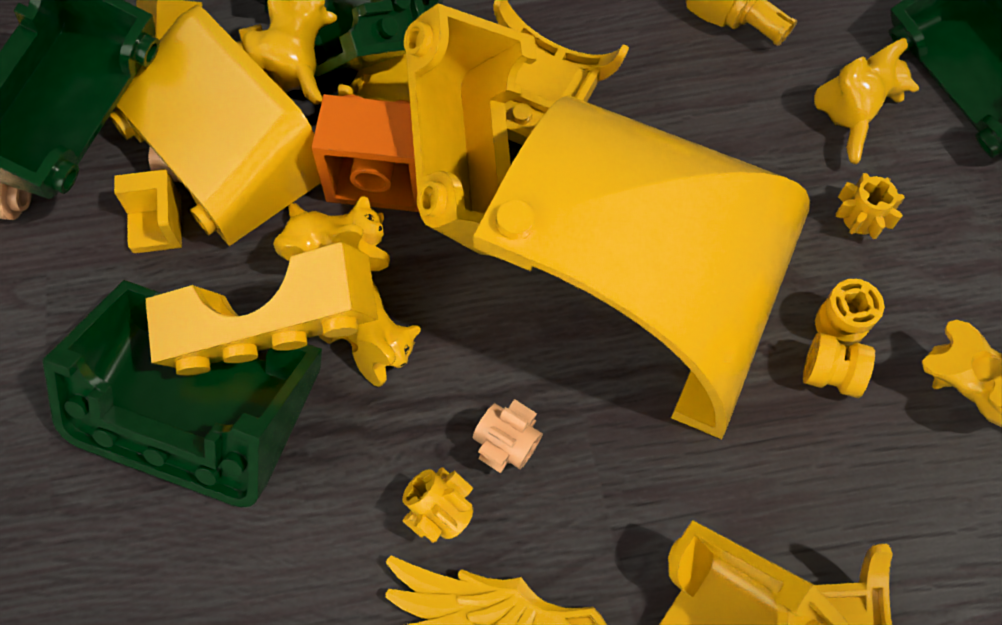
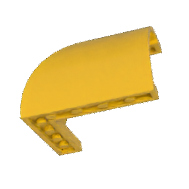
M564 96L556 101L543 115L512 162L473 235V248L531 271L533 267H536L602 300L650 332L675 353L690 369L671 418L722 440L807 218L810 199L807 191L799 183L575 97Z

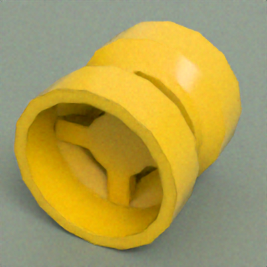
M847 279L839 282L817 311L815 317L816 330L835 336L840 344L846 346L859 343L883 316L885 306L882 295L876 287L861 279Z
M818 332L810 345L806 357L803 383L819 388L826 385L836 386L840 394L860 398L868 386L875 361L874 347L860 343L846 346L840 344L835 336Z

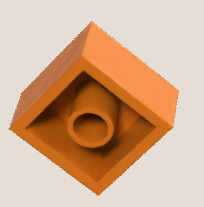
M323 94L311 148L326 202L355 205L360 197L366 196L370 201L371 207L419 212L417 207L418 193L410 101L397 100L392 102L364 99L357 95L335 96Z

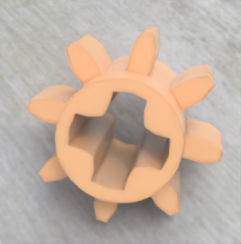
M515 399L509 408H502L494 403L484 414L473 434V439L482 444L478 451L480 453L478 459L499 473L503 471L507 463H511L519 469L523 468L534 453L543 433L533 427L536 423L535 417L537 413Z

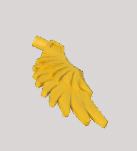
M392 555L386 561V564L398 579L415 591L388 589L386 598L400 609L414 616L427 619L426 621L406 625H607L601 614L594 607L564 608L545 602L528 587L522 577L506 580L491 579L461 569L458 573L460 580L417 567Z

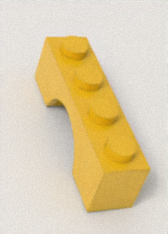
M344 242L290 256L286 276L279 290L263 307L247 315L238 316L224 295L194 285L146 298L151 363L176 368V374L178 375L203 374L211 370V363L223 360L226 363L253 361L258 358V351L272 347L274 350L279 351L299 349L307 345V338L322 334L330 338L349 336L358 332V325L378 320L369 255Z

